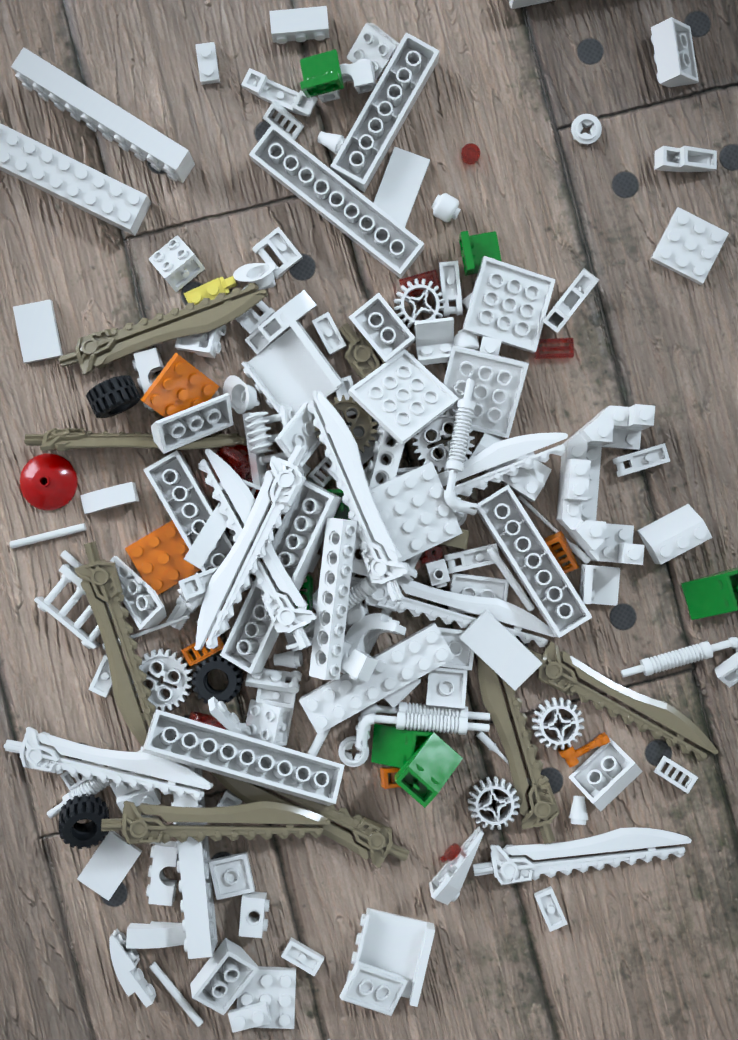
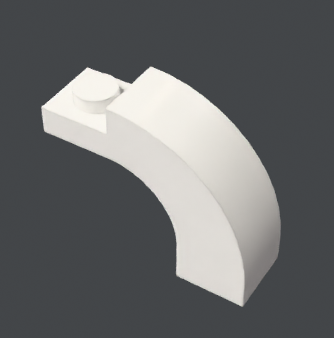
M584 268L542 322L558 333L599 279Z
M382 613L364 616L360 621L351 626L344 638L345 641L352 644L348 657L353 648L368 653L372 640L381 633L405 635L406 627L399 625V621L392 620V617Z

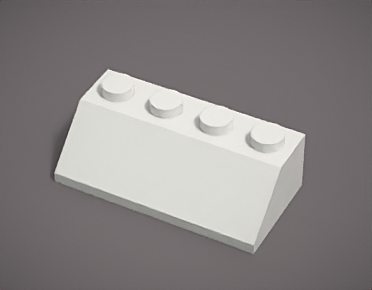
M226 393L156 421L151 425L154 442L165 454L234 425L230 396Z
M484 433L468 459L504 439L496 435ZM525 454L513 460L507 461L495 467L484 470L483 472L488 473L506 465L527 458V456ZM535 460L534 466L530 470L519 467L518 473L515 476L504 474L503 480L500 483L505 486L509 484L513 491L532 502L535 501L544 487L552 469Z

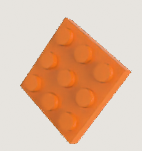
M175 353L141 398V401L166 418L210 400L220 386Z
M173 520L125 548L142 579L156 591L157 595L179 584L178 581L201 571L184 560L189 548Z

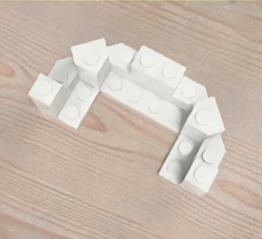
M635 404L631 407L608 406L563 443L565 452L561 456L556 520L566 529L586 555L591 558V561L643 565L644 545L633 544L634 526L596 521L602 447L640 450L641 430L654 426L655 406Z

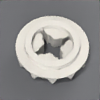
M591 114L578 116L573 121L571 127L573 140L576 139L579 144H586L587 146L593 142L595 143L602 132L600 121ZM582 126H584L585 128L592 126L589 130V134L587 132L581 134L583 130Z
M355 735L346 737L340 743L338 750L341 761L350 767L362 765L369 756V747L362 749L363 741H361L360 748H356L359 752L356 753L354 759L351 752L345 751L352 749L353 743L356 744Z

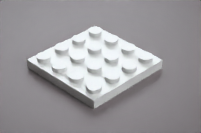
M483 256L462 331L471 332L481 337L485 336L502 340L501 343L535 353L544 324L542 321L546 317L555 279Z
M452 345L443 384L460 400L464 398L467 379L474 380L471 401L475 402L474 414L471 415L473 416L471 419V429L509 438L529 363ZM458 402L450 409H448L450 411V416H452L456 412V410H458Z
M403 349L348 390V394L401 445L454 406L459 399L406 349Z
M432 462L370 489L382 521L396 549L402 556L400 562L462 534L453 509L445 502L444 488Z

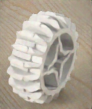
M414 279V285L408 281V289L402 285L401 290L404 293H396L401 299H394V303L399 304V306L394 307V311L400 310L397 316L399 318L403 316V323L405 321L409 322L407 325L408 329L413 324L414 331L415 322L419 321L415 319L419 313H429L432 316L426 320L436 319L435 317L442 318L443 315L439 311H445V307L440 306V304L445 303V299L439 300L443 292L436 294L439 287L435 286L432 289V281L426 286L425 279H422L421 284H419L418 279ZM414 290H424L418 298L407 295ZM428 294L434 299L435 309L431 308L427 303ZM424 297L422 305H424L425 307H421L415 314V311L417 309V305H415V302L418 303ZM404 300L413 308L411 316L405 311Z
M553 697L551 704L548 700H545L546 706L543 707L539 704L538 707L541 711H534L538 718H532V721L537 723L532 726V729L537 730L534 735L540 737L539 742H545L547 748L552 744L554 750L557 749L558 745L561 750H564V744L572 747L570 741L577 743L578 740L575 736H582L578 730L584 729V726L579 724L584 721V718L579 717L582 712L576 710V704L571 705V701L568 699L564 703L562 697L559 698L557 703L556 698ZM559 709L569 711L572 718L561 717ZM552 711L551 718L543 723L546 715ZM559 719L562 724H559L560 727L557 728L554 723ZM572 724L571 730L564 736L565 729ZM544 729L555 730L557 738L546 735Z
M486 777L487 783L485 784L482 780H479L481 786L474 785L473 788L476 792L470 791L469 794L473 798L467 800L469 804H472L468 806V810L473 811L471 817L476 818L477 824L482 822L483 828H486L489 824L490 830L494 829V825L500 830V824L504 823L505 827H508L507 820L509 819L511 822H514V818L511 815H518L515 809L520 808V804L517 803L519 796L515 795L516 789H511L512 784L510 782L505 784V779L503 778L499 783L497 777L493 778V782H491L489 777ZM494 789L502 790L508 796H497L494 793ZM487 791V798L479 803L480 797ZM492 796H493L494 800H496L495 810H494L493 806L491 805V804H492ZM508 804L506 811L500 815V809ZM480 810H489L493 813L494 817H488L482 814Z

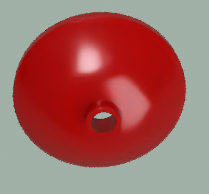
M51 453L35 456L27 462L21 472V492L27 502L38 509H60L72 500L77 491V473L73 465L62 456ZM44 478L47 479V484L45 485L42 483Z

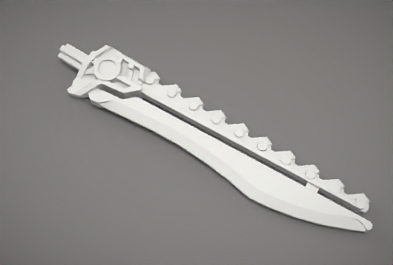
M314 390L313 396L315 401H310L308 411L314 414V426L320 429L319 441L325 444L327 448L325 456L333 463L331 472L337 475V487L344 493L342 502L350 509L348 518L357 521L356 535L362 540L360 543L361 554L372 583L386 584L392 602L402 599L403 596L396 579L409 573V569L404 563L400 562L402 556L396 549L375 505L365 477L358 445L338 411L321 391Z
M536 433L509 438L492 444L482 452L463 462V472H457L456 481L525 454L527 458L455 485L454 492L456 497L458 494L469 497L473 493V488L484 490L488 486V481L500 483L503 480L504 474L515 476L518 473L519 467L530 470L534 466L535 460L546 463L550 459L549 454L562 456L565 452L563 444L534 454V451L564 440L568 435L566 433ZM449 470L438 474L442 486H446L448 483Z
M296 444L288 461L276 458L275 456L271 457L270 466L272 469L266 471L264 482L246 524L231 551L212 576L207 587L198 619L195 650H202L205 642L207 644L206 647L209 649H215L218 646L217 635L226 631V618L230 619L234 616V603L238 604L242 601V588L246 589L250 586V573L254 574L258 571L257 560L258 558L262 559L266 555L265 544H270L274 540L273 529H278L282 525L281 514H286L290 510L306 480L298 466L307 449Z
M205 449V453L221 482H218L209 463L205 459L198 463L199 469L208 474L205 482L214 487L215 490L212 492V498L222 503L219 507V513L228 516L229 519L226 521V527L235 531L236 534L233 536V542H236L243 530V526L223 490H226L244 525L256 499L230 465L212 450ZM266 543V555L262 559L279 590L289 593L290 597L278 593L260 558L257 560L258 571L254 573L257 576L255 587L264 591L262 602H264V606L277 633H293L300 650L311 646L303 627L311 623L312 620H316L317 616L311 610H306L308 604L286 572L272 543Z
M351 576L350 588L357 585L358 582L360 583L362 578ZM402 576L396 579L398 585L401 586L406 594L477 615H481L487 609L498 621L514 625L513 629L506 628L515 637L518 636L524 644L534 640L539 647H545L548 640L521 631L522 628L555 637L550 627L536 616L501 599L444 591L408 580ZM378 583L375 586L377 591L370 596L368 595L365 599L366 605L394 612L397 611L398 613L408 609L414 617L424 613L430 621L440 617L446 625L451 624L455 620L461 628H467L469 624H472L477 619L404 596L402 599L392 602L386 584Z
M32 727L26 728L23 742L7 739L6 744H4L5 751L19 753L23 767L57 774H61L66 770L72 777L82 773L87 780L97 776L102 783L108 782L109 779H112L117 786L128 782L133 789L139 788L140 785H143L148 792L159 788L164 795L174 791L180 798L190 794L196 801L202 800L204 796L203 790L177 783L206 790L213 787V783L208 782L199 774L175 761L143 752L115 751L79 744L46 732L39 734ZM65 756H69V757H73V758H78V759H82V760H86V761H90V762H94V763H98V764H102V765H107V766H111V767H115V768H119V769H123V770H127V771H131V772H136V773H140V774H144V775H148V776H152V777H156V778L165 779V780H168V782H167V781H163V780H158V779L150 778V777H146V776H142V775H138V774H134V773H129V772H125V771L113 769V768H109V767H105V766H100V765H96V764H92V763H88V762H84V761H80V760H76V759L67 758V757H65Z
M630 827L619 828L588 838L551 844L506 845L503 849L499 845L491 844V862L473 864L474 876L494 874L502 886L532 881V879L537 880L540 878V874H545L552 878L556 875L557 871L569 875L573 869L584 873L588 870L589 866L601 870L605 864L616 868L620 865L621 861L633 865L639 858L647 863L652 860L653 856L665 860L671 853L680 858L685 853V847H656L688 844L692 840L688 836L665 830ZM647 848V850H638V851H629V852H619V853H610V854H601V855H592V856H582V857H573V858H564V859H554V860H545V861H536V862L531 861L529 858H527V857L525 856V855H527L528 857H530V858L533 859V860H540V859H549V858L568 857V856H577V855H586V854H595V853H605V852H614V851H623V850H632V849Z

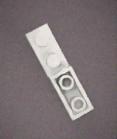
M303 290L258 326V329L249 335L245 341L258 355L286 330L290 329L291 323L295 320L299 321L316 306V303Z
M116 929L109 938L110 954L115 973L128 997L135 992L147 1008L156 997L155 988L152 984H148L142 970L136 967L140 960L136 949L126 948L127 937Z

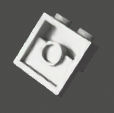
M226 325L208 333L177 338L175 348L181 351L196 353L198 356L215 358L216 353L219 354L221 351L220 338L226 333Z
M129 771V773H134V774H138V775H142V776H146V777L152 778V776H148V775H144V774H140V773H136V772H131V771ZM109 779V785L117 797L116 803L122 814L124 801L133 802L136 806H139L141 803L161 804V793L158 788H155V791L148 792L143 785L133 789L128 782L117 786L112 779Z

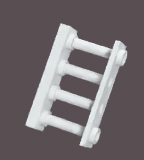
M282 405L280 406L281 413L263 417L264 419H269V422L266 424L282 421L284 428L295 415L292 406ZM245 413L242 415L253 484L262 487L267 471L266 464L271 462V457L275 456L283 460L288 458L284 452L266 456L264 453L254 454L249 452L254 446L248 445V442L253 438L247 437V434L251 431L246 430V426L250 423L245 422L244 419L251 413ZM279 433L273 434L271 438L267 439V441L276 442L275 438L279 435Z
M63 564L59 569L62 573V579L46 598L42 596L36 597L34 601L38 603L37 607L40 610L50 613L78 636L85 647L96 649L101 645L96 641L97 637L101 634L98 625L90 635L81 629L82 625L93 613L91 606L89 605L75 623L66 616L82 595H86L81 587L83 579L77 576L70 564ZM68 582H73L77 585V590L59 611L51 603ZM106 602L107 607H108V610H109V613H110V616H111V619H113V618H112V615H111V612H110V609H109V606H108V603Z

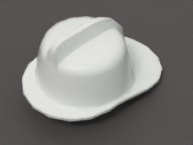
M272 262L246 264L238 268L233 276L237 281L256 283L259 290L272 288L276 285L273 273L276 266Z
M231 375L225 380L223 395L229 394L231 407L238 414L252 410L260 404L257 399V391L253 386L244 383L235 375Z

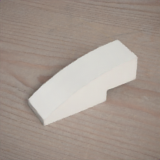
M662 146L655 151L654 170L671 172L717 170V151L683 146L681 148Z
M134 482L80 495L84 514L139 501Z
M151 921L150 924L130 923L127 928L126 948L149 949L184 945L186 932H183L182 923Z

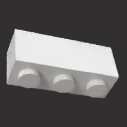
M327 6L269 11L273 43L285 44L288 41L304 42L310 39L320 41L329 38Z

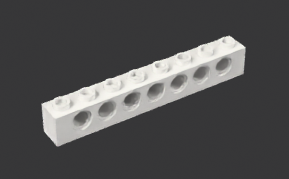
M380 424L377 434H380L378 442L375 441L372 449L374 457L373 460L369 461L367 467L369 475L366 480L369 489L380 485L375 479L378 473L383 476L382 483L396 478L405 443L401 445ZM387 436L393 439L392 446L386 444ZM382 455H386L388 457L387 465H383L381 463L380 459ZM356 535L352 573L369 577L363 557L359 560L355 557V551L360 548V543L362 542L361 538Z
M327 518L316 608L317 619L314 626L309 676L323 680H340L357 521L336 518Z

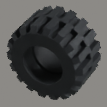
M129 375L105 380L90 389L86 395L96 418H108L120 414L135 406L141 399Z
M220 654L210 656L196 667V671L193 673L194 679L192 680V685L195 686L193 690L199 694L197 697L204 699L206 704H208V700L213 696L218 701L224 702V704L230 702L242 688L243 672L240 671V667L223 658ZM220 669L227 674L229 684L226 689L215 690L209 685L208 673L211 670Z
M82 794L81 797H78V795L74 796L73 800L69 799L66 801V804H63L59 812L60 838L63 839L65 844L70 843L72 848L77 846L78 849H82V847L87 849L91 848V845H98L99 841L105 839V836L109 833V831H101L102 819H109V809L105 801L102 802L100 797L95 798V795L92 794L90 796ZM83 819L92 820L88 823H77V821Z

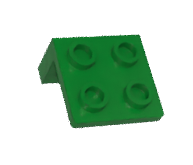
M336 49L300 59L303 76L300 86L307 98L344 88Z
M468 231L460 232L459 244L465 276L478 274L483 256L502 262L496 231L469 236Z

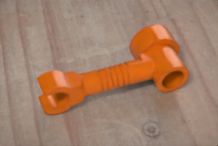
M603 732L595 737L594 740L576 750L573 746L568 747L565 744L564 750L559 748L558 752L565 759L569 767H574L579 763L578 757L596 747L608 744L610 739Z

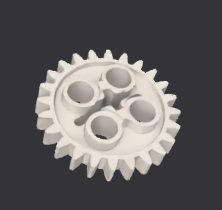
M447 410L445 415L442 414L421 430L418 435L412 437L417 440V442L412 443V446L418 447L414 453H420L417 460L424 459L423 465L432 462L434 467H437L438 473L441 468H444V471L447 470L445 467L448 453H450V442L452 441L450 440L445 443L446 446L439 444L430 449L427 446L441 440V437L446 439L453 435L447 434L444 431V425L450 424L453 426L455 424V414L457 412L450 416L449 410ZM427 431L435 433L436 438L434 441L426 438ZM469 436L468 444H466V455H472V452L468 449L475 446L470 443L475 437ZM434 449L442 451L441 459H436L433 456Z
M163 648L158 650V654L156 650H152L151 655L149 653L144 654L145 659L142 658V665L139 666V669L147 674L146 680L149 679L153 682V688H149L151 696L148 698V701L156 706V710L161 707V711H165L167 707L169 710H172L174 705L179 707L181 705L180 701L185 702L187 700L184 695L189 696L191 694L187 688L194 686L189 683V681L194 679V677L189 676V673L193 670L186 668L188 666L187 662H182L184 656L177 658V651L171 655V649H167L165 653ZM156 662L161 664V672L155 669L154 665ZM172 671H175V672L178 673V675H179V679H178V680H174V679L172 678V676H171ZM161 676L164 677V678H163V681H165V682H164L163 684L161 683V679H160ZM164 688L170 691V697L164 696Z

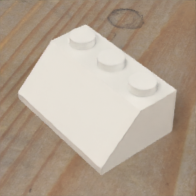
M671 17L651 27V42L654 45V61L657 64L658 82L666 87L698 83L690 26Z
M380 293L376 294L349 316V319L384 362H387L415 342V336Z
M689 504L637 530L653 562L660 565L713 538L704 520Z
M609 738L610 742L608 744L602 745L569 776L571 781L600 811L643 772L611 738Z
M225 938L213 956L210 957L191 982L192 998L224 1015L259 970V966L242 947Z

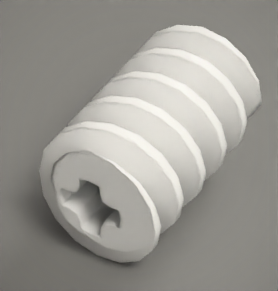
M268 412L251 413L244 419L245 422L250 423L246 426V430L251 431L247 434V437L253 438L248 442V445L254 446L249 450L250 453L259 454L274 451L268 449V447L273 445V442L267 441L272 435L266 434V431L270 430L271 427L264 425L269 422V419L263 418Z

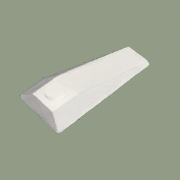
M114 556L110 561L115 562L123 590L122 594L124 595L123 603L139 630L157 626L167 615L165 607L156 591L121 559Z
M480 826L476 828L429 883L433 899L448 905L459 897L460 890L484 834Z

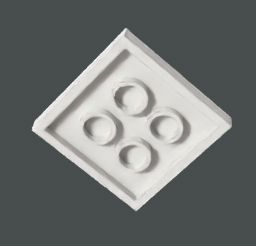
M677 207L650 260L702 285L729 233Z
M259 966V970L237 997V1008L267 1001L271 1023L254 1028L294 1029L296 968Z

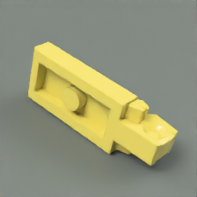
M233 276L226 279L220 277L184 293V296L188 303L197 305L203 298L213 300L219 293L227 295L230 293L229 289L238 285Z

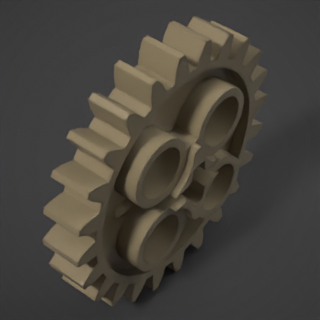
M342 395L341 401L334 397V403L329 402L338 413L342 411L345 423L350 425L349 430L358 445L359 451L365 453L364 446L370 448L371 445L368 441L374 442L375 440L371 434L377 433V430L372 429V427L377 426V423L372 422L374 418L356 401L354 402L351 396L349 400H346L345 396ZM352 410L357 414V417L350 419L346 413ZM315 428V431L320 432V429ZM356 428L361 429L363 436L356 437L353 430Z

